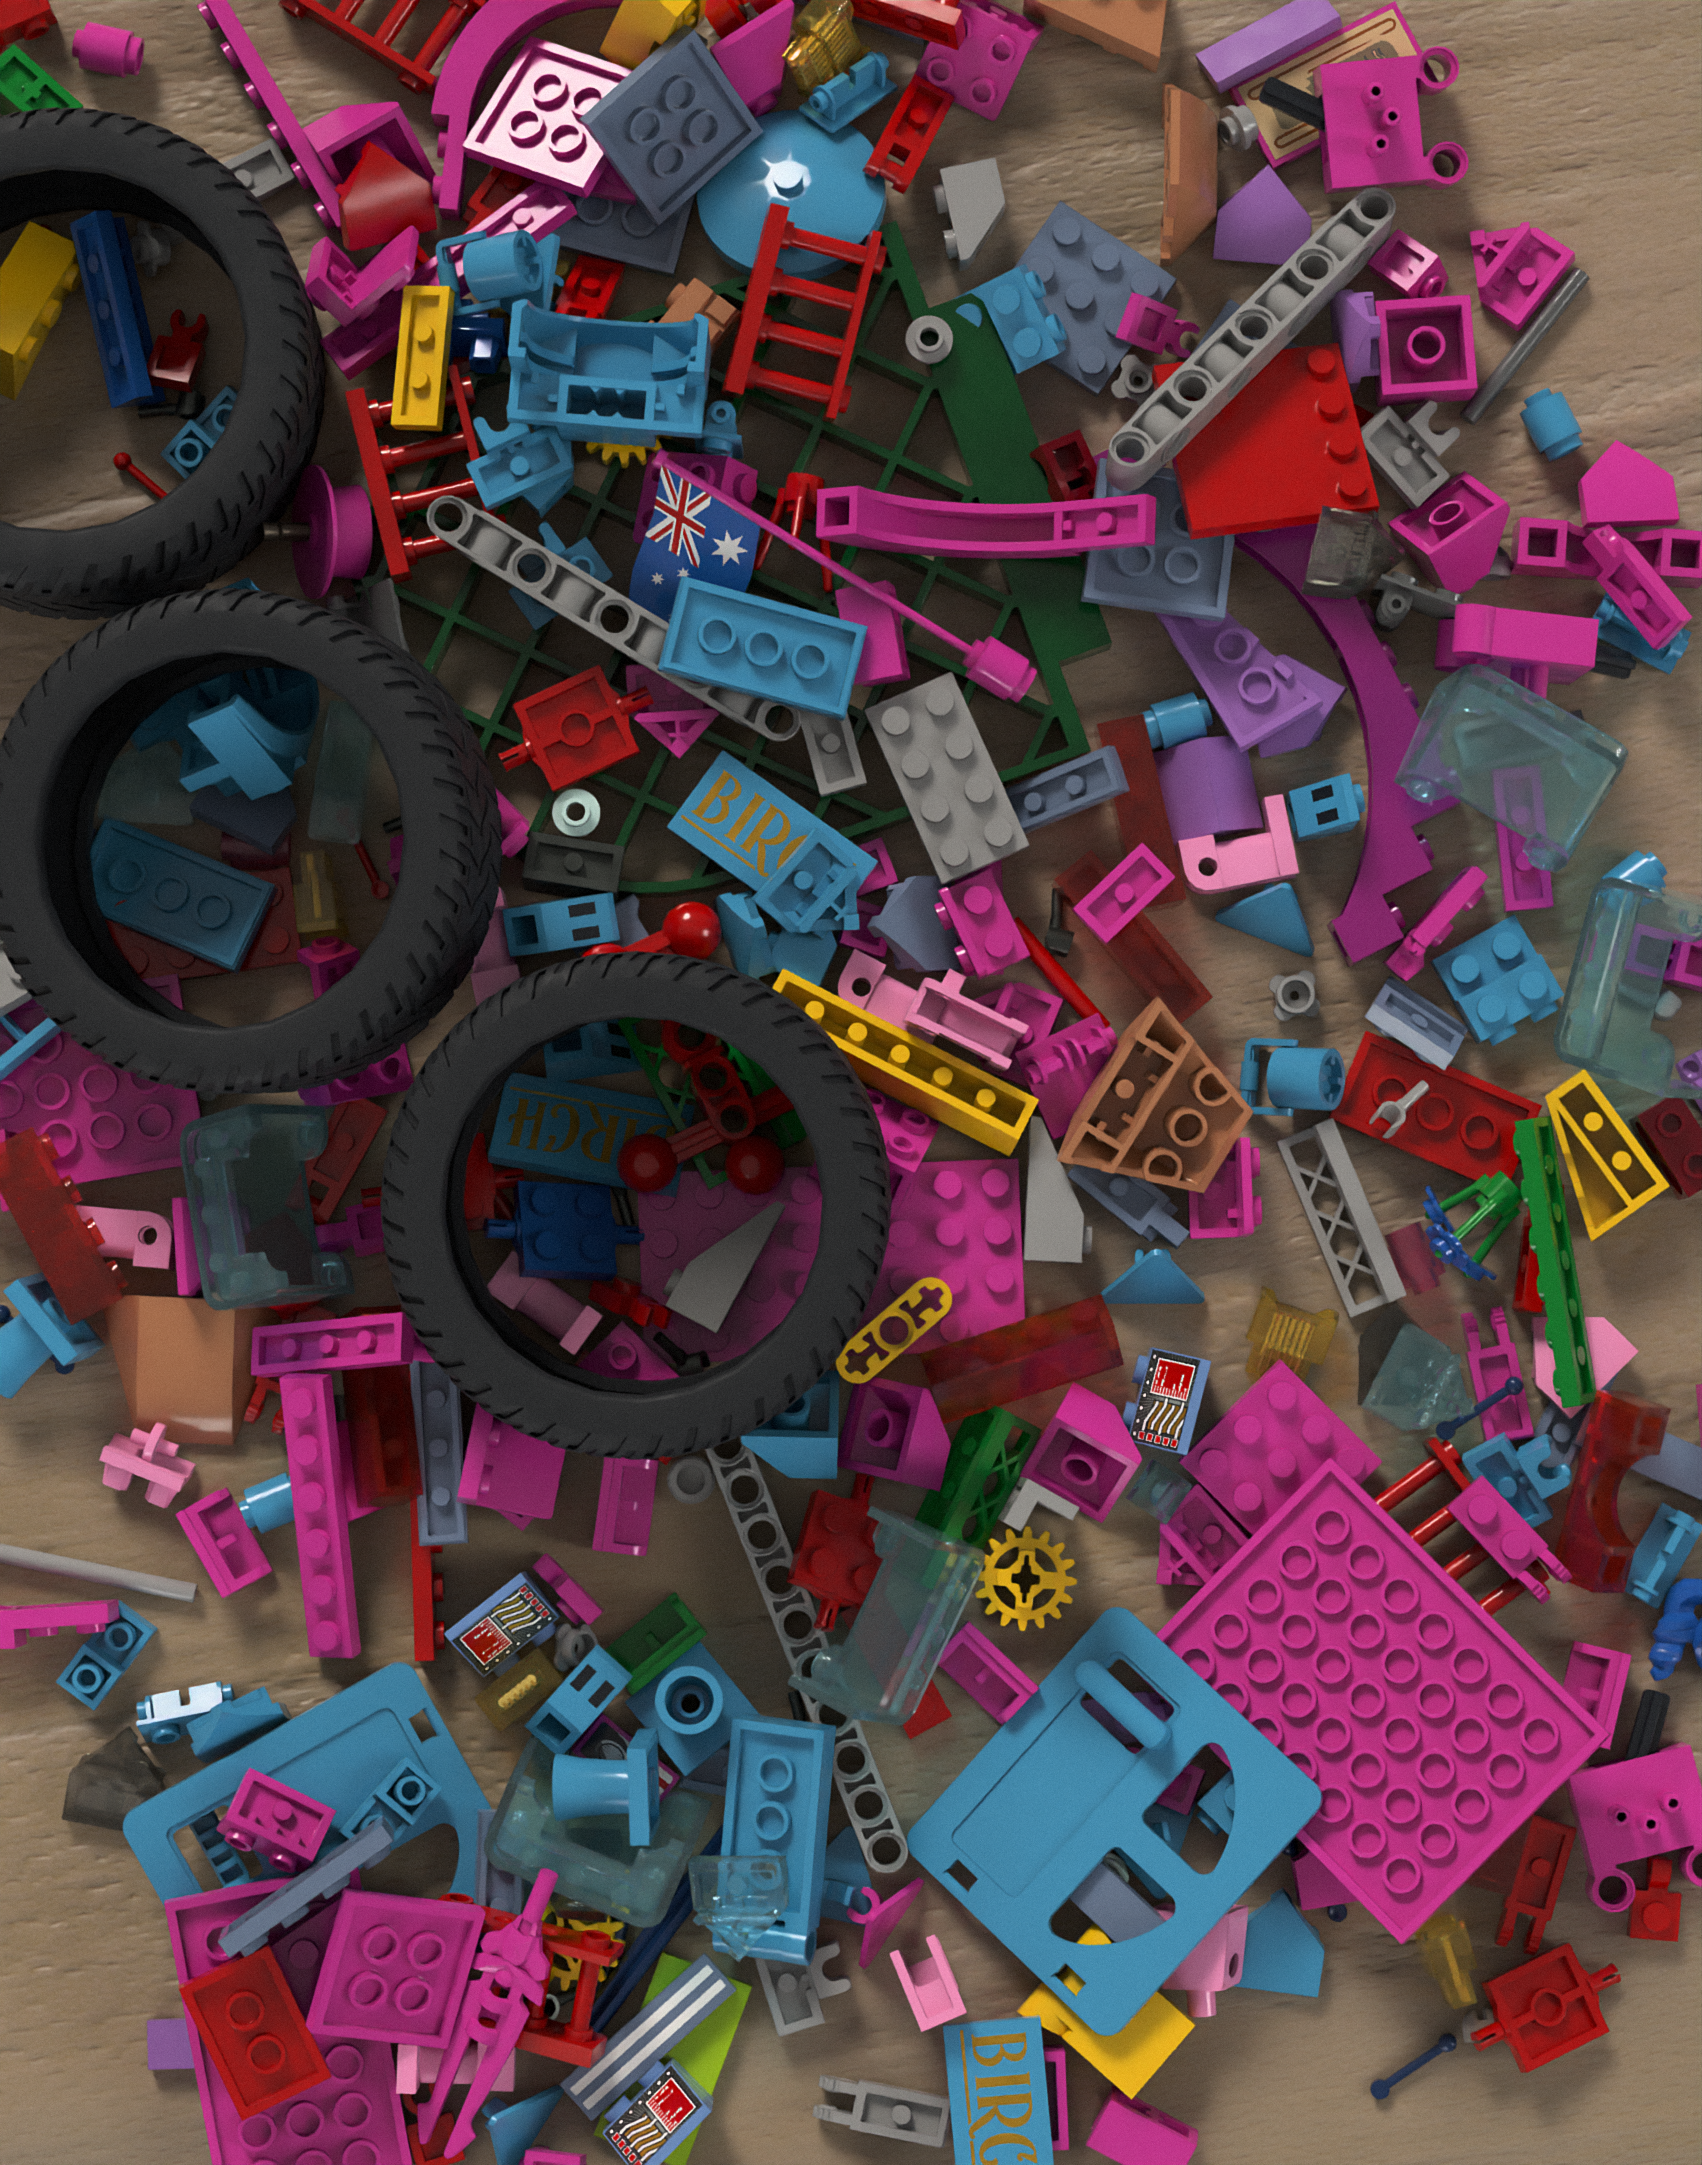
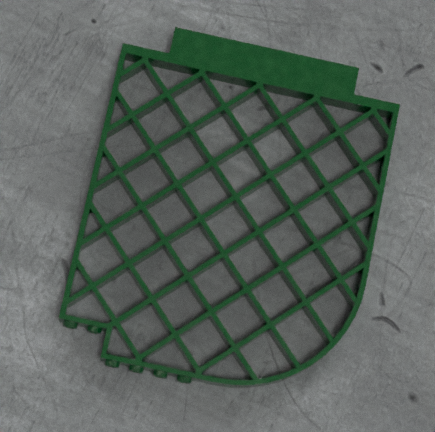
M897 221L882 225L878 230L882 232L879 245L887 247L885 259L889 268L883 266L880 275L872 273L870 282L880 287L857 333L845 380V385H848L858 365L920 394L894 450L886 449L835 424L822 421L826 404H823L817 417L757 389L755 385L753 390L745 388L740 399L735 398L732 403L736 413L735 423L737 426L749 404L810 432L791 473H806L821 440L825 439L885 467L875 491L888 493L898 473L960 503L1033 504L1054 502L1047 492L1048 478L1043 466L1037 459L1030 458L1029 453L1040 445L998 331L984 302L970 293L928 308ZM850 262L842 269L858 276L861 265ZM744 274L709 288L736 309L742 311L750 276ZM892 291H898L910 325L920 317L936 316L944 320L952 331L953 345L947 357L934 364H924L929 377L866 349V345ZM784 294L778 308L766 302L764 314L771 315L772 321L842 339V337L792 315L791 312L798 300L797 297ZM663 303L615 321L648 323L650 320H653L655 323H658L669 309ZM968 303L978 306L982 312L981 325L977 327L956 312L957 308ZM931 331L924 332L920 337L921 342L926 346H933L939 340L938 336ZM766 339L765 343L760 344L753 359L760 362L759 367H766L777 344L776 341ZM509 359L499 361L494 374L471 371L460 375L461 378L470 376L476 401L482 390L504 382L510 383L511 367ZM710 367L708 386L722 391L726 374ZM450 379L447 380L446 386L452 385ZM934 398H937L969 486L905 457L925 412ZM475 404L468 406V409H469V413H470V414H471V412H472V410H473ZM457 405L447 425L443 424L442 431L420 432L437 438L463 431ZM391 420L383 422L384 425L391 423ZM377 428L376 433L379 445L384 446L379 429ZM660 437L658 440L662 449L666 452L702 454L671 439ZM476 440L480 457L487 455L482 442ZM451 454L430 459L415 491L437 485ZM615 456L597 496L574 485L562 497L589 510L574 544L584 537H587L591 542L603 517L634 531L637 514L610 502L626 468H622L619 457ZM388 474L391 492L399 491L400 488L395 474ZM757 479L755 497L775 506L778 489ZM517 497L500 505L496 512V515L505 514L507 525L517 508L520 498ZM371 506L370 509L373 527L375 525H378L374 507ZM787 507L785 508V511H784V513H783V516H782V518H781V521H780L778 527L781 526V524H782V522H783V520H784V518H785V516H786V509H787ZM428 508L406 513L407 518L402 519L399 523L403 538L412 537L419 521L428 525ZM437 512L435 513L434 520L436 526L445 532L454 531L461 525V523ZM815 512L813 519L803 520L816 525L817 512ZM765 529L758 541L757 550L764 535ZM848 545L839 565L851 571L861 547ZM868 549L926 576L910 608L920 615L936 581L1001 611L990 636L1000 641L1011 616L1017 615L1049 706L1025 694L1017 703L1010 698L1002 700L965 677L968 668L909 641L916 626L915 622L906 617L902 625L907 658L943 675L952 672L956 681L966 685L962 695L968 707L977 690L1042 720L1022 764L998 772L1003 787L1037 776L1091 752L1061 667L1110 650L1112 641L1099 605L1081 601L1085 567L1080 556L996 559L1009 596L945 567L944 564L948 557L935 556L932 561L921 555ZM385 554L375 575L371 576L369 569H367L365 575L359 580L351 579L358 600H360L361 592L365 590L370 607L371 602L368 588L387 578H392ZM474 562L450 609L393 583L395 594L400 603L443 622L423 665L434 676H436L458 630L519 658L490 719L460 706L471 727L483 732L479 741L486 760L497 739L514 747L524 743L522 734L503 725L532 664L565 680L583 672L539 651L554 618L537 630L532 629L526 644H523L465 617L486 572L484 568ZM753 569L745 593L749 594L751 587L754 586L799 608L840 619L839 610L834 606L837 600L835 590L842 589L846 580L835 573L832 579V592L826 593L823 600H820L760 572V570ZM616 605L606 607L628 618L625 610ZM615 649L604 674L610 687L622 697L627 695V692L615 687L614 684L627 656ZM888 683L873 687L863 710L848 704L847 713L849 720L856 724L853 729V735L857 749L866 730L873 732L864 710L879 704ZM777 705L771 708L765 720L767 728L774 733L785 707ZM1056 723L1065 749L1035 759L1050 726ZM707 729L696 739V741L719 752L724 750L735 759L745 763V766L753 772L758 769L820 798L813 815L824 821L831 804L865 819L864 821L836 830L851 842L912 821L906 806L885 813L842 792L820 797L816 780L763 756L770 739L760 734L752 750ZM663 744L640 790L603 772L596 773L585 779L634 802L614 844L624 846L625 853L646 808L671 820L680 809L653 796L673 754ZM549 787L526 835L528 838L530 831L544 833L552 816L553 805L564 789L554 793L551 787ZM528 842L514 855L515 858L522 862H525ZM702 854L690 879L670 882H632L620 880L618 891L619 896H629L634 893L636 898L678 897L705 893L739 883L740 881L725 870L707 875L712 861Z

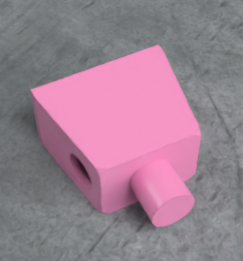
M1164 1902L1153 1908L1168 1920L1174 1915L1176 1906L1175 1903ZM1234 1905L1161 1986L1163 1989L1186 1990L1188 2016L1210 2017L1216 2015L1215 1991H1224L1240 1983L1243 1970L1248 1905Z

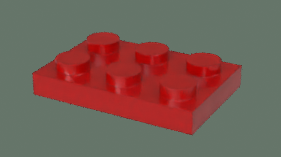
M266 1942L246 1957L240 1955L179 1985L182 1998L242 2121L332 2077L329 2066L313 2033H310L305 2025V2016L269 1942Z

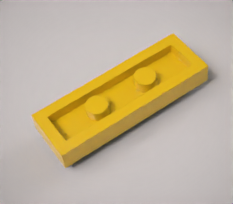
M405 285L403 288L391 426L396 430L442 431L455 291L450 286Z

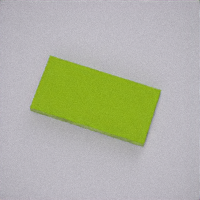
M662 1951L641 2009L693 1962ZM726 1975L727 1978L735 1985L737 1990L659 2060L665 2065L673 2057L711 2096L752 1989V1984ZM638 2080L602 2111L594 2136L607 2140L603 2135L604 2127L609 2123L604 2117L605 2113L623 2095L631 2100L643 2088ZM701 2123L663 2162L670 2165H686Z

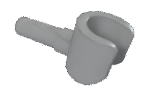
M1617 980L1613 991L1641 1003L1640 1005L1646 1007L1649 1013L1659 1021L1670 1020L1681 1008V999L1667 988H1663L1655 998Z
M1421 1080L1402 1099L1396 1102L1386 1101L1382 1103L1370 1118L1369 1124H1373L1377 1118L1386 1119L1391 1127L1383 1135V1138L1392 1137L1404 1123L1405 1113L1409 1110V1107L1429 1090V1085Z

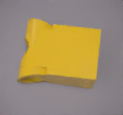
M1093 1922L1076 1943L1104 1945L1112 1944L1113 1942ZM1069 1966L1065 1973L1057 1977L1076 1996L1086 1984ZM1044 1982L1040 1983L1017 2010L1024 2017L1040 2015L1041 2027L1060 2035L1131 2100L1196 2026L1193 2019L1160 1990L1151 1997L1121 2032L1112 2036H1103L1093 2031Z

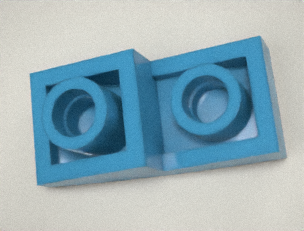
M226 385L196 420L190 419L160 453L185 479L197 470L224 432L238 391L233 386Z
M119 1600L120 1618L110 1623H105L106 1631L93 1633L90 1639L81 1646L56 1681L57 1684L94 1711L118 1683L158 1629L121 1600Z
M404 1757L369 1795L338 1834L347 1841L383 1815L394 1830V1839L390 1843L392 1847L408 1826H413L443 1787L408 1757Z

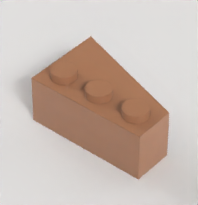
M1024 0L1022 12L1071 35L1076 36L1078 34L1103 46V49L1115 55L1119 53L1143 64V68L1157 73L1167 0Z

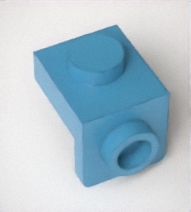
M1229 1768L1204 1795L1201 1794L1195 1800L1202 1808L1196 1816L1216 1836L1222 1830L1230 1835L1233 1823L1235 1784L1233 1772Z

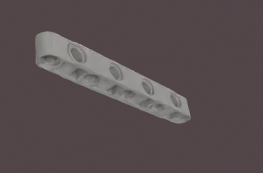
M1376 187L1366 188L1359 192L1338 214L1326 221L1138 408L1132 418L1113 436L1109 444L1105 475L1107 481L1113 487L1122 491H1132L1143 486L1165 463L1173 459L1335 297L1337 292L1342 290L1362 270L1368 260L1389 238L1396 209L1395 200L1389 192ZM1367 217H1374L1378 220H1372ZM1305 276H1314V277H1316V278H1318V279H1317V280L1309 279V278H1307V277H1305ZM1244 336H1254L1258 340H1250ZM1185 396H1191V397H1194V398H1196V399H1198V400H1197V401H1188V400L1184 399L1183 397H1185ZM1121 458H1132L1137 462L1126 463Z
M452 495L441 496L435 499L429 506L427 524L431 532L442 541L456 548L458 553L711 708L716 709L741 726H747L773 741H785L792 738L798 732L801 725V714L796 708L703 683L694 684L685 678L657 671L669 623L489 513L483 510L479 511L460 498ZM451 504L460 509L463 520L458 529L452 532H445L436 526L434 516L441 506ZM527 555L538 556L545 564L546 572L543 578L537 582H526L517 572L519 561ZM610 605L621 607L628 616V623L625 629L619 633L606 631L600 622L602 611ZM777 705L785 707L791 715L790 727L785 732L779 734L771 732L765 723L767 712L770 708Z

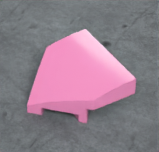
M1531 1317V1332H1533V1369H1531V1378H1534V1385L1568 1419H1571L1584 1405L1562 1408L1561 1397L1556 1394L1553 1386V1372L1556 1369L1554 1354L1545 1338V1325L1548 1318ZM1584 1317L1598 1393L1639 1351L1604 1317Z

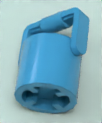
M523 229L488 238L486 231H478L444 239L436 245L438 260L436 268L440 286H450L455 291L453 316H466L501 307L499 299L536 291L542 284L543 264L539 248L530 233ZM466 244L463 251V270L466 282L474 297L482 302L465 307L461 305L459 295L461 291L450 249L451 247Z
M1251 1038L1246 1042L1244 1061L1241 1062L1239 1090L1242 1091L1241 1097L1254 1111L1252 1115L1293 1117L1294 1109L1334 1110L1340 1104L1345 1087V1067L1343 1059L1336 1049L1298 1047V1040ZM1260 1047H1279L1272 1053L1267 1069L1268 1095L1272 1104L1277 1108L1256 1107V1093L1259 1088Z

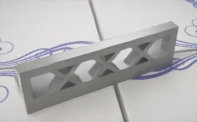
M1331 1118L1277 1141L1278 1150L1348 1317L1352 1318L1406 1296L1407 1293L1334 1119ZM1315 1137L1322 1154L1315 1173L1297 1166L1290 1150L1291 1146ZM1325 1164L1332 1180L1321 1176ZM1301 1174L1312 1178L1308 1190ZM1318 1181L1336 1188L1340 1202L1333 1217L1316 1210L1311 1197ZM1343 1208L1351 1224L1339 1219ZM1319 1218L1331 1222L1327 1233H1325ZM1336 1225L1350 1230L1356 1235L1359 1244L1352 1261L1333 1253L1329 1242ZM1362 1252L1369 1268L1358 1264ZM1338 1262L1349 1266L1345 1278ZM1355 1269L1373 1276L1380 1293L1379 1296L1355 1305L1348 1288Z
M1020 1477L997 1519L1021 1531L1036 1503L1069 1520L1074 1519L1079 1507L1030 1479Z

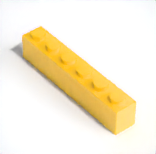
M784 968L782 969L772 989L792 1000L826 1031L838 1048L846 1055L860 1081L1010 1157L1039 1099Z

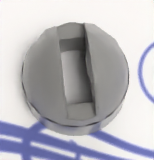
M1498 547L1490 573L1479 580L1501 581L1511 578V561L1504 548Z
M1483 2007V2020L1477 2019L1474 2008L1465 2014L1462 2023L1464 2043L1478 2042L1472 2041L1470 2034L1494 2022L1493 2010Z

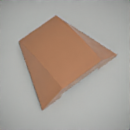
M1162 82L1161 128H1164L1163 212L1160 220V267H1169L1216 222L1218 120L1214 112L1199 98L1179 89L1171 82Z
M1157 996L1124 1030L1118 1040V1044L1114 1046L1112 1052L1107 1057L1072 1115L1056 1160L1058 1162L1081 1165L1108 1173L1122 1174L1145 1179L1149 1182L1204 1193L1254 1111Z
M99 1294L134 1428L150 1434L155 1424L159 1422L167 1425L164 1440L170 1442L234 1445L244 1422L246 1410L257 1386L255 1384L257 1376L251 1375L253 1327L280 1325L283 1319L280 1318L276 1311L250 1302L245 1307L233 1303V1300Z

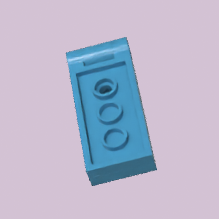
M747 1713L732 1718L716 1919L712 1937L714 1951L806 1966L811 1964L817 1944L815 1928L820 1926L836 1734L835 1725ZM770 1858L778 1864V1872H774L770 1868Z

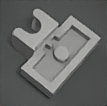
M1425 400L1419 403L1402 420L1389 405L1385 406L1360 429L1368 460L1411 509L1418 508L1450 477L1449 473L1435 457L1440 456L1460 436V430L1457 427L1442 430L1437 434L1431 432L1428 425L1429 418L1437 410V404L1432 400Z
M838 1940L817 1945L814 1958L809 1966L754 1958L779 2037L825 2023L819 1999L833 1996L852 1988L849 1976L830 1977L823 1970L824 1962L839 1954L840 1944Z

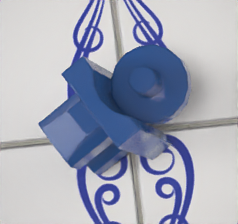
M461 299L462 307L473 305L472 299ZM490 313L453 316L448 366L453 365L454 357H469L471 370L477 373L494 374L500 358L508 357L509 341L506 338L504 318H490Z

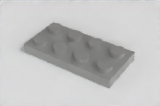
M952 672L864 710L941 886L1029 848L1028 840Z

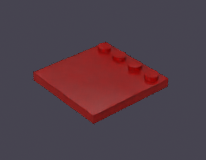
M1338 342L1282 349L1171 459L1190 540L1376 516L1380 507ZM1184 362L1154 365L1151 376L1155 391ZM1185 396V397H1183L1184 399H1186V400H1188V401H1197V400H1198V399H1196V398H1194V397H1191V396Z

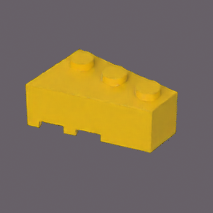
M623 0L599 52L613 64L634 70L684 24L695 30L704 21L706 0Z
M31 221L26 225L0 268V394L14 401L51 328L57 322L69 291L74 292L82 279L74 242Z
M1584 1068L1545 1095L1591 1242L1670 1186Z

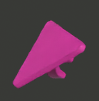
M919 1877L885 1902L881 1894L876 1890L868 1887L862 1888L860 1892L869 1897L872 1902L871 1910L865 1915H861L852 1908H849L846 1912L852 1921L866 1925L858 1964L860 1967L866 1969L923 1887L925 1881Z

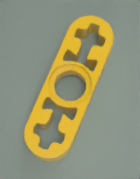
M933 1277L923 1278L916 1282L848 1341L836 1360V1367L841 1377L850 1383H865L900 1355L947 1314L952 1305V1293L948 1285L942 1280ZM926 1287L932 1291L938 1287L943 1293L939 1299L942 1308L937 1312L932 1308H927L918 1317L926 1323L920 1329H917L912 1317L899 1309V1306L903 1302L908 1301L910 1308L913 1309L922 1299L919 1293L921 1288ZM892 1316L903 1319L908 1326L907 1338L897 1345L886 1343L880 1335L882 1322ZM871 1332L876 1344L881 1349L889 1352V1355L881 1361L877 1352L873 1354L866 1362L870 1370L864 1375L857 1370L851 1374L848 1373L845 1369V1366L849 1363L846 1353L851 1349L858 1354L863 1352L870 1344L862 1340V1338Z

